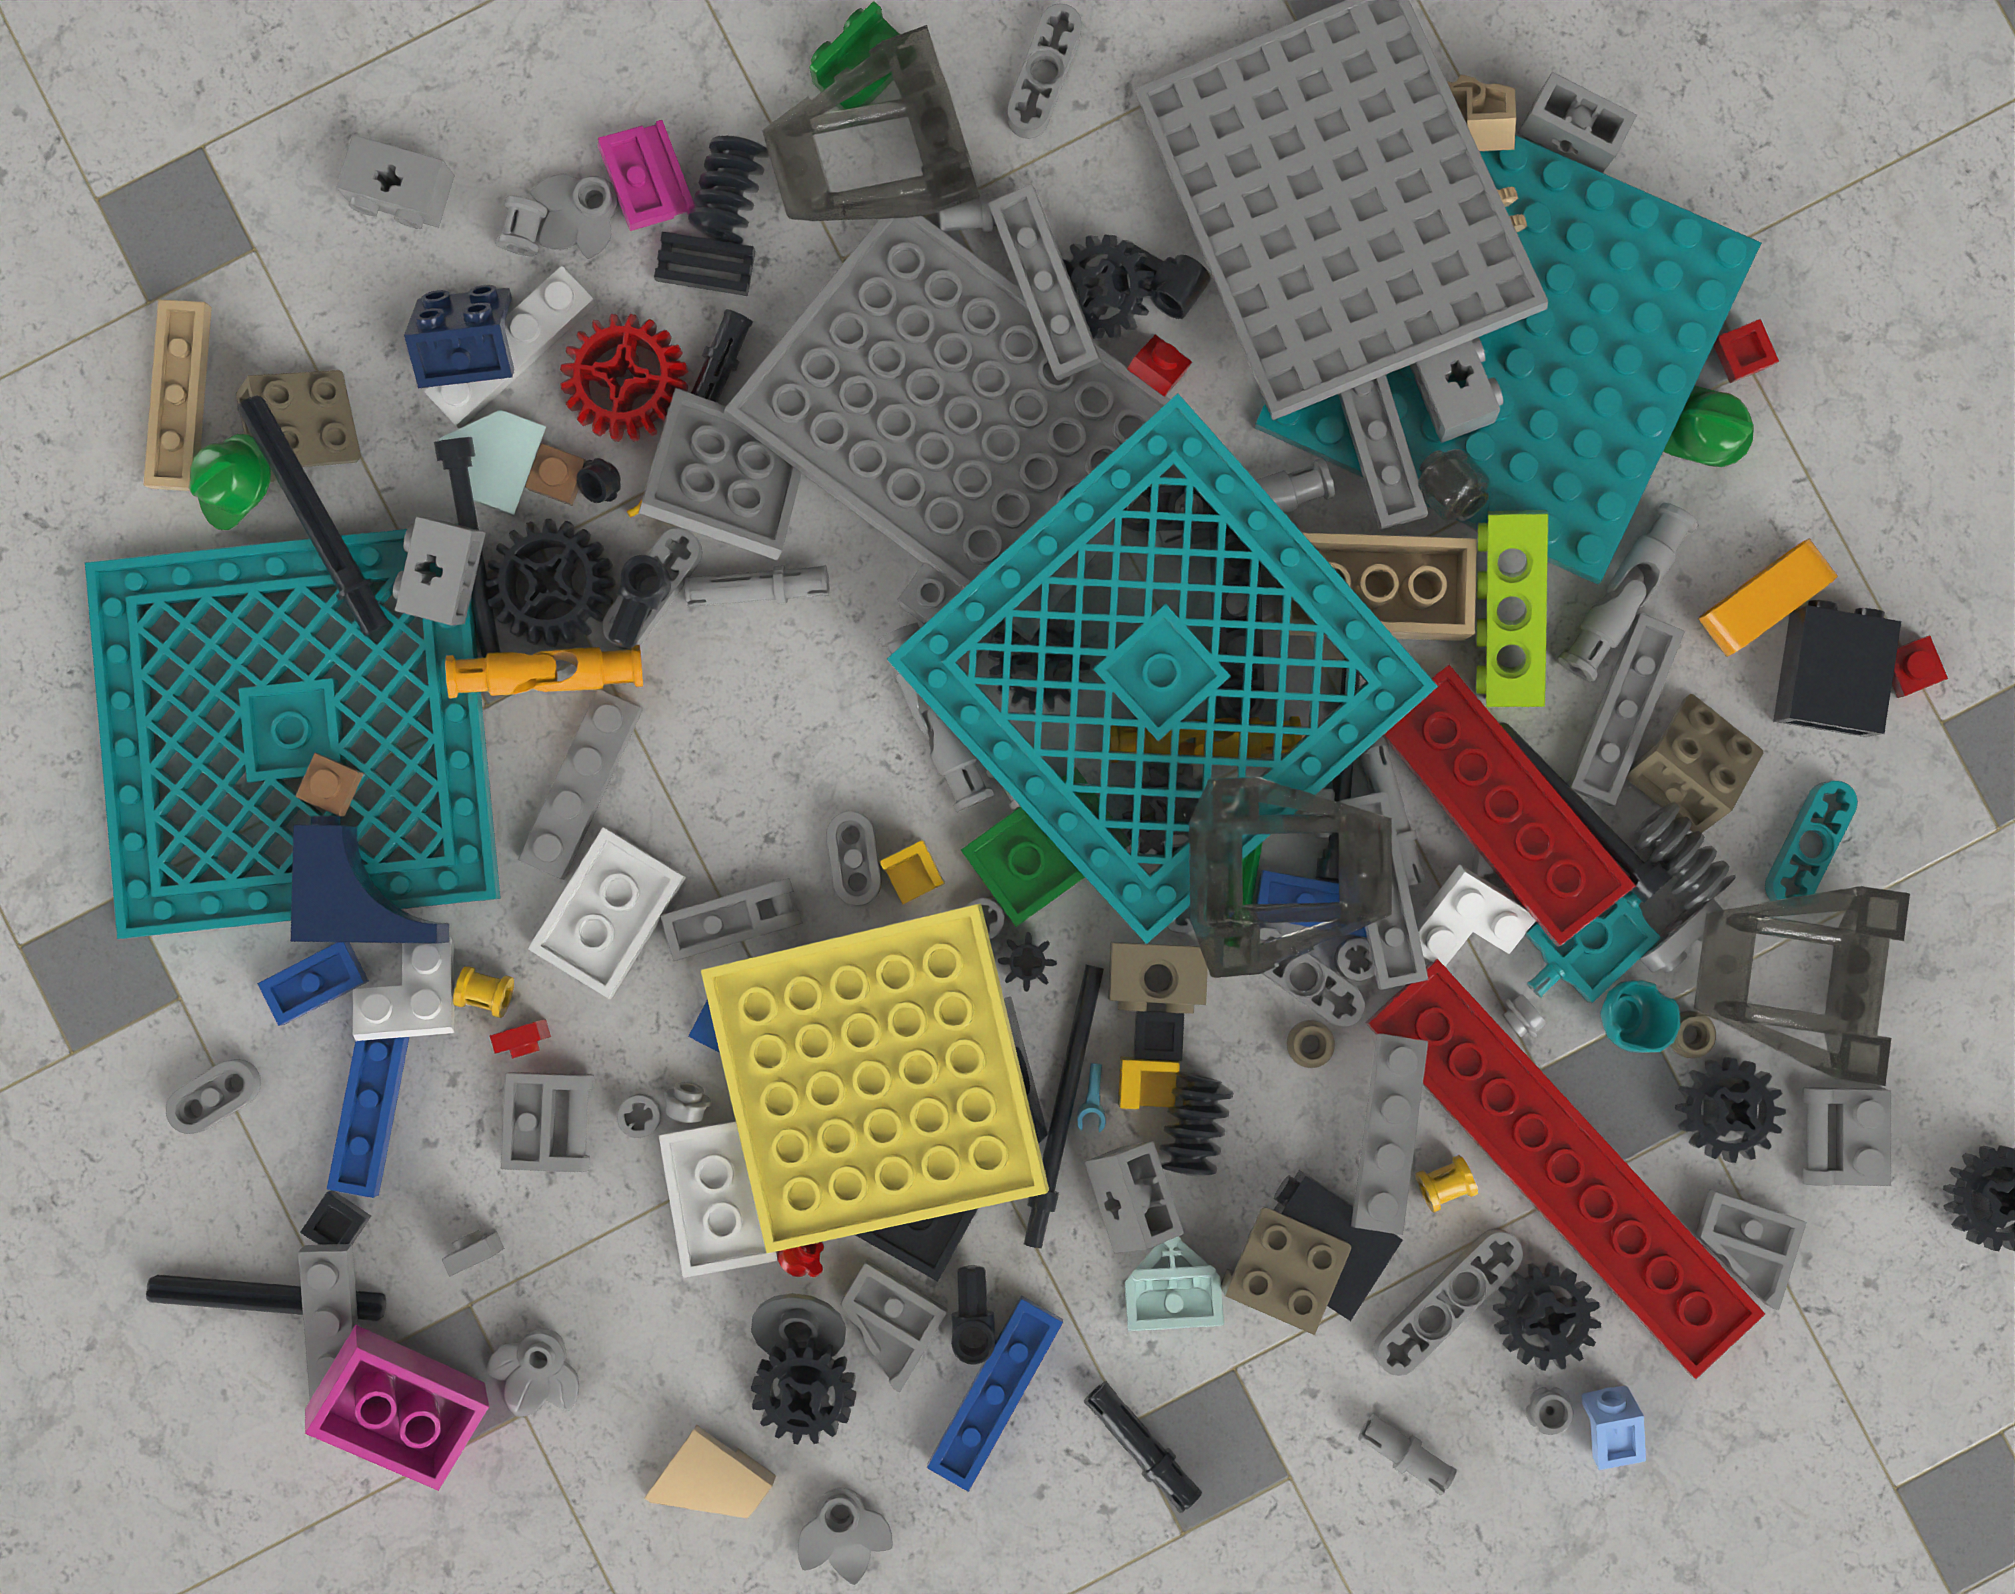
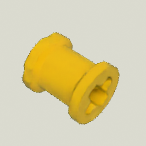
M464 966L457 979L453 994V1005L458 1007H465L466 1004L490 1010L494 1017L502 1018L510 1005L514 990V978L505 975L502 979L477 973L474 967Z
M1460 1155L1453 1157L1451 1164L1429 1173L1422 1170L1415 1173L1419 1189L1432 1213L1441 1210V1204L1467 1194L1473 1197L1478 1194L1477 1185L1471 1170Z

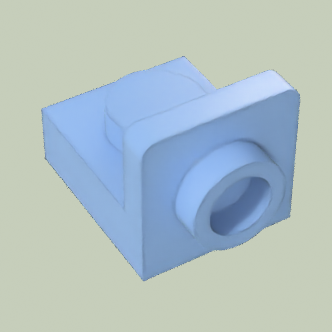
M1618 1386L1583 1393L1582 1405L1590 1418L1592 1455L1598 1469L1603 1470L1645 1462L1644 1415L1627 1386Z

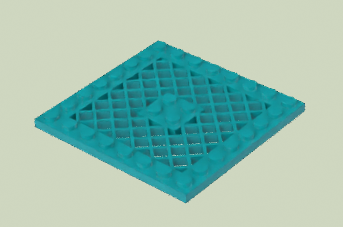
M1179 393L887 658L889 663L1146 944L1438 687ZM1174 465L1184 478L1160 476ZM1151 485L1149 512L1123 510ZM1159 485L1185 486L1184 513L1157 512ZM1193 488L1217 515L1192 514ZM1122 518L1149 519L1147 547L1121 545ZM1114 519L1113 545L1086 544ZM1157 519L1183 521L1182 548L1155 547ZM1192 521L1218 522L1216 550L1190 549ZM1226 525L1250 552L1225 551ZM1078 551L1077 578L1050 577ZM1085 551L1112 552L1111 580L1084 578ZM1120 552L1147 554L1145 581L1119 580ZM1155 554L1181 555L1180 583L1153 582ZM1190 556L1216 557L1214 585L1188 583ZM1224 558L1250 559L1248 586L1223 585ZM1259 562L1282 588L1257 587ZM1042 584L1041 611L1015 609ZM1049 584L1076 585L1075 612L1048 611ZM1084 586L1111 587L1109 614L1082 613ZM1118 587L1145 589L1143 616L1117 614ZM1153 589L1179 590L1178 616L1166 603L1151 615ZM1187 591L1214 592L1212 619L1186 618ZM1222 592L1248 594L1246 621L1221 620ZM1257 594L1282 595L1281 622L1255 621ZM1291 598L1314 624L1290 623ZM1006 617L1005 643L978 642ZM1013 617L1040 618L1039 645L1012 644ZM1047 619L1074 620L1073 647L1046 645ZM1082 620L1109 622L1107 648L1080 647ZM1116 622L1142 623L1115 647ZM1186 625L1212 627L1210 652ZM1220 627L1246 628L1244 655L1218 654ZM1255 629L1280 630L1278 657L1253 656ZM1289 631L1314 632L1313 658L1288 657ZM1324 635L1346 660L1322 659ZM968 650H970L969 674L956 662ZM977 650L1004 651L1003 677L976 676ZM1011 651L1038 653L1037 679L1010 678ZM1045 653L1073 654L1071 681L1044 679ZM1080 655L1105 656L1093 667V670L1104 682L1079 681ZM1219 662L1244 663L1242 689L1218 688L1231 677ZM1253 663L1278 665L1276 691L1251 690ZM1287 665L1312 666L1310 693L1285 691ZM1322 667L1346 668L1345 694L1320 693ZM1357 671L1366 682L1355 691ZM977 684L1002 685L1001 710ZM1009 686L1037 687L1036 713L1008 712ZM1044 688L1071 689L1070 715L1042 713ZM1078 689L1105 691L1104 717L1077 715ZM1113 692L1137 718L1111 717ZM1216 696L1242 697L1240 723L1214 722ZM1207 698L1206 722L1183 720ZM1250 698L1276 699L1274 725L1249 724ZM1285 700L1310 701L1308 727L1283 725ZM1319 701L1343 702L1318 724ZM1010 720L1035 722L1034 747ZM1042 722L1069 723L1068 749L1041 747ZM1076 724L1103 725L1102 750L1075 749ZM1111 725L1137 727L1136 752L1109 751ZM1145 727L1157 741L1171 730L1170 754L1144 753ZM1179 729L1205 730L1204 755L1178 754ZM1214 730L1239 732L1238 757L1212 756ZM1248 732L1274 733L1272 759L1247 758ZM1283 734L1306 735L1281 757ZM1042 756L1067 757L1066 782ZM1074 759H1101L1100 784L1073 783ZM1109 760L1135 761L1134 786L1107 785ZM1143 761L1169 762L1168 788L1142 786ZM1177 763L1203 764L1202 789L1176 788ZM1212 765L1237 766L1236 791L1210 790ZM1246 766L1269 767L1245 789ZM1075 792L1099 793L1098 817ZM1107 794L1133 795L1132 820L1106 818ZM1141 795L1167 797L1166 821L1140 820ZM1175 797L1201 798L1200 823L1174 822ZM1210 799L1232 800L1208 822ZM1108 828L1131 829L1130 852ZM1139 829L1165 830L1164 855L1138 854ZM1173 831L1196 832L1172 854ZM1140 863L1160 865L1149 874Z
M407 529L341 536L365 579L371 578L373 583L387 581L375 595V598L386 618L394 625L379 643L368 635L364 636L356 620L352 623L337 611L344 602V599L338 600L336 597L340 593L338 589L327 602L312 590L336 587L310 539L85 563L117 939L291 921L293 852L280 866L266 855L265 851L279 835L293 846V833L286 826L300 809L310 817L338 816L329 811H326L323 815L310 803L295 797L297 793L282 781L304 778L315 753L324 755L346 765L347 759L360 772L364 773L355 794L368 778L372 779L386 791L371 810L356 797H353L350 806L364 816L357 826L358 842L372 825H375L390 838L376 856L372 855L359 843L358 847L361 859L369 864L364 865L369 877L378 890L391 903L400 909L501 899L481 692L459 693L457 698H449L446 682V655H453L456 660L478 658L472 599L470 598L465 624L448 625L422 618L424 638L409 626L416 616L403 613L399 618L384 606L385 602L393 594V586L398 573L404 571L408 552L404 551L403 544ZM436 563L430 564L429 571L434 572L436 577H441L443 568L436 566ZM292 591L281 606L265 595ZM245 596L234 611L219 600ZM305 596L321 608L306 627L290 615ZM198 601L187 616L172 605ZM258 601L274 613L259 632L244 621V618ZM151 606L144 615L143 607ZM213 606L227 619L211 637L197 624ZM166 611L180 624L168 639L163 641L150 629ZM330 617H333L347 629L332 648L316 636ZM284 622L300 634L285 653L269 641ZM237 627L253 639L238 658L222 646ZM190 632L206 644L191 663L176 651ZM403 632L420 645L405 664L388 652ZM356 637L373 650L358 669L341 657ZM146 639L158 648V651L149 661ZM309 643L325 654V657L311 674L295 662ZM262 648L278 659L277 663L264 678H261L248 667ZM215 653L231 664L230 668L217 683L201 672ZM425 657L428 684L414 673ZM169 658L184 669L170 688L155 677V674ZM382 658L398 670L397 674L383 690L367 678ZM335 663L351 675L340 691L337 679H323ZM288 668L304 680L276 684ZM242 673L256 686L238 688L239 703L227 693V690ZM194 679L210 691L196 709L180 698L181 694ZM407 679L424 691L409 711L392 698ZM360 684L377 697L362 716L345 703ZM150 686L162 695V698L153 709ZM219 700H222L235 711L234 715L221 730L205 718ZM429 704L431 707L433 731L418 719ZM172 705L188 716L174 735L158 723ZM386 705L403 718L388 737L371 724ZM341 711L355 722V725L345 737L343 735ZM198 725L214 737L200 756L184 744ZM241 725L244 749L230 739ZM411 726L428 738V741L414 758L396 745ZM364 731L381 743L380 747L367 762H364L350 750ZM154 733L167 743L157 756ZM224 746L240 759L225 777L209 765ZM434 750L437 777L422 766ZM176 752H179L192 763L191 767L178 782L163 770L164 766ZM390 752L407 764L392 784L375 771ZM202 772L218 784L204 803L188 791ZM245 772L247 782H264L251 798L235 786ZM415 773H418L433 786L418 805L401 792ZM159 781L171 790L161 803ZM275 788L291 800L277 819L261 807V804ZM228 793L244 806L230 824L214 812V809ZM438 797L441 824L427 813ZM180 799H183L197 811L183 829L167 817L168 813ZM394 799L412 812L397 831L380 818L381 814ZM253 814L270 827L256 845L239 833ZM206 819L222 831V834L208 850L192 837ZM420 819L437 832V835L423 852L405 838ZM163 828L175 837L166 849H164ZM232 840L248 853L234 871L218 859V856ZM443 844L444 857L432 858ZM184 846L201 858L187 876L171 864V861ZM398 846L416 859L385 863ZM257 861L274 874L244 878ZM210 866L227 879L197 883ZM167 875L179 885L168 886Z

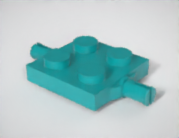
M1629 891L1559 947L1554 944L1535 921L1525 936L1541 952L1547 965L1532 980L1527 982L1528 987L1534 989L1533 992L1542 998L1561 979L1570 983L1587 1002L1593 1003L1661 939L1660 935L1645 921L1641 908L1638 906L1642 901L1632 891Z

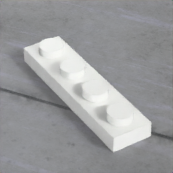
M560 266L506 317L504 327L515 369L512 378L429 387L424 392L459 429L464 427L597 303L563 266Z

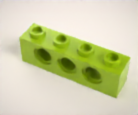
M1547 510L1488 511L1487 523H1478V552H1487V571H1477V600L1487 599V617L1477 618V647H1486V665H1477L1476 694H1486V707H1545ZM1510 548L1519 549L1526 556L1524 567L1515 573L1504 572L1498 566L1500 554ZM1507 597H1517L1525 603L1526 607L1520 618L1505 620L1497 612L1499 603ZM1506 645H1517L1523 649L1525 656L1519 665L1505 667L1497 660L1499 650Z

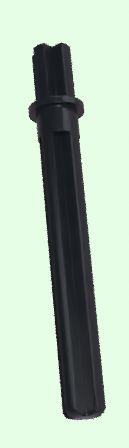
M256 395L243 400L238 404L237 409L340 592L336 595L337 599L345 600L364 636L387 626L390 623L369 587L373 584L371 578L365 579L265 399Z

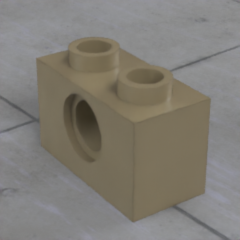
M1110 942L1108 999L1110 1001H1118V1010L1146 1011L1147 1002L1166 1003L1165 1012L1194 1013V1005H1206L1209 947ZM1161 964L1169 970L1170 982L1161 991H1151L1145 984V973L1151 966Z

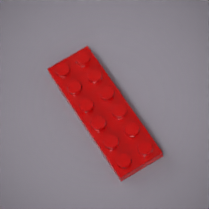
M1449 664L1431 678L1438 687L1382 737L1554 944L1559 947L1636 887V885Z

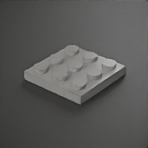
M676 388L667 412L639 513L778 560L783 550L801 472L727 418L724 414L725 405Z

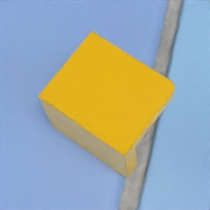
M923 840L879 861L883 870L887 872L902 905L945 884Z
M1120 1056L1119 1107L1125 1109H1139L1140 1106L1173 1107L1176 1096L1171 1092L1172 1088H1176L1177 1075L1175 1074L1180 1072V1062L1134 1059L1133 1057Z

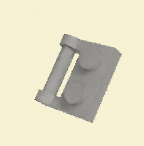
M529 1072L505 1073L501 1169L556 1172L589 1171L590 1156L585 1155L588 1090H593L594 1075ZM556 1090H569L566 1155H553Z
M1804 1087L1803 1102L1808 1103V1168H1803V1184L1814 1186H1891V1090ZM1828 1104H1836V1169L1828 1168Z

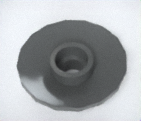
M790 1293L774 1296L759 1305L752 1316L751 1333L757 1345L768 1355H770L771 1349L775 1345L785 1353L789 1339L794 1338L799 1348H805L809 1338H814L816 1350L822 1351L828 1344L833 1345L832 1358L837 1355L845 1343L846 1325L841 1314L829 1303L810 1295Z

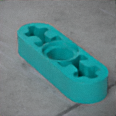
M1842 781L1823 782L1810 790L1765 881V892L1770 901L1775 905L1785 908H1797L1806 905L1813 898L1857 810V795L1847 783ZM1835 792L1838 793L1835 801L1841 804L1840 810L1830 811L1823 822L1824 824H1831L1832 829L1824 824L1811 822L1812 817L1814 819L1823 818L1829 804L1823 801V796L1834 794ZM1807 831L1816 832L1822 839V850L1814 858L1805 856L1800 849V839ZM1792 859L1800 865L1811 866L1810 872L1808 870H1801L1794 880V885L1800 888L1799 893L1788 894L1785 897L1786 888L1781 885L1782 878H1792L1799 867L1798 865H1791L1790 860Z

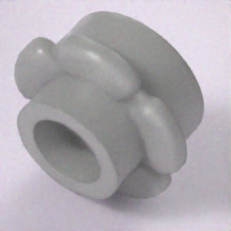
M1523 994L1512 1002L1507 999L1505 1003L1510 1010L1504 1013L1503 1017L1520 1038L1526 1033H1529L1533 1038H1537L1536 1032L1546 1025L1538 1011Z
M680 1082L675 1085V1089H669L664 1093L667 1103L665 1113L670 1118L678 1121L699 1122L703 1119L706 1107H710L711 1100L703 1094L704 1089L701 1086L689 1082Z
M1542 1387L1531 1394L1529 1398L1531 1403L1526 1407V1417L1533 1427L1537 1426L1539 1431L1546 1435L1558 1434L1569 1427L1573 1419L1574 1410L1570 1405L1569 1396L1563 1390L1556 1387L1548 1390L1546 1387ZM1552 1406L1554 1409L1553 1413L1546 1414V1407Z

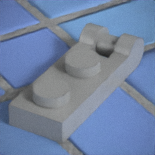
M790 878L660 915L673 961L803 924L799 910L794 911L789 893L794 892ZM771 899L776 916L763 920L758 902Z

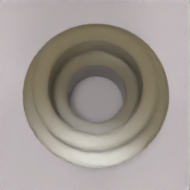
M1681 1012V1026L1675 1041L1670 1047L1682 1057L1695 1059L1705 1056L1711 1051L1716 1041V1029L1713 1022L1701 1012ZM1692 1025L1696 1029L1697 1036L1693 1042L1687 1043L1684 1040L1683 1032L1686 1027Z
M1302 1021L1296 1024L1288 1034V1053L1293 1061L1300 1066L1306 1068L1320 1067L1327 1063L1334 1053V1036L1326 1025L1318 1021ZM1308 1035H1314L1318 1039V1047L1311 1053L1305 1052L1302 1048V1040Z

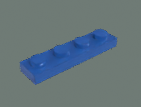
M410 1037L355 1040L327 1190L370 1198L379 1196Z
M1021 1295L995 1341L993 1353L984 1361L929 1459L927 1469L967 1492L970 1491L1063 1324L1062 1318Z

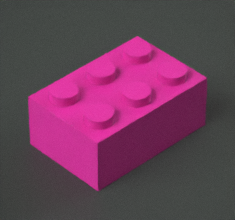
M355 1325L305 1408V1434L439 1491L489 1408L486 1386L484 1382Z

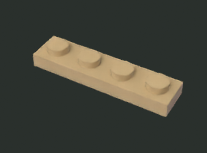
M158 299L143 483L144 486L150 489L190 491V467L195 455L201 449L212 311V307L206 302Z

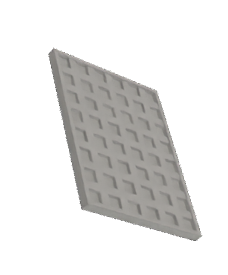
M1345 0L1135 89L1140 107L1272 420L1547 309L1548 299L1409 0Z

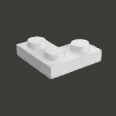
M1460 864L1416 920L1423 956L1432 962L1438 959L1445 967L1472 932L1510 954L1535 922V919L1520 901Z
M449 937V943H402V985L353 989V1036L356 1041L454 1033V943L452 938Z

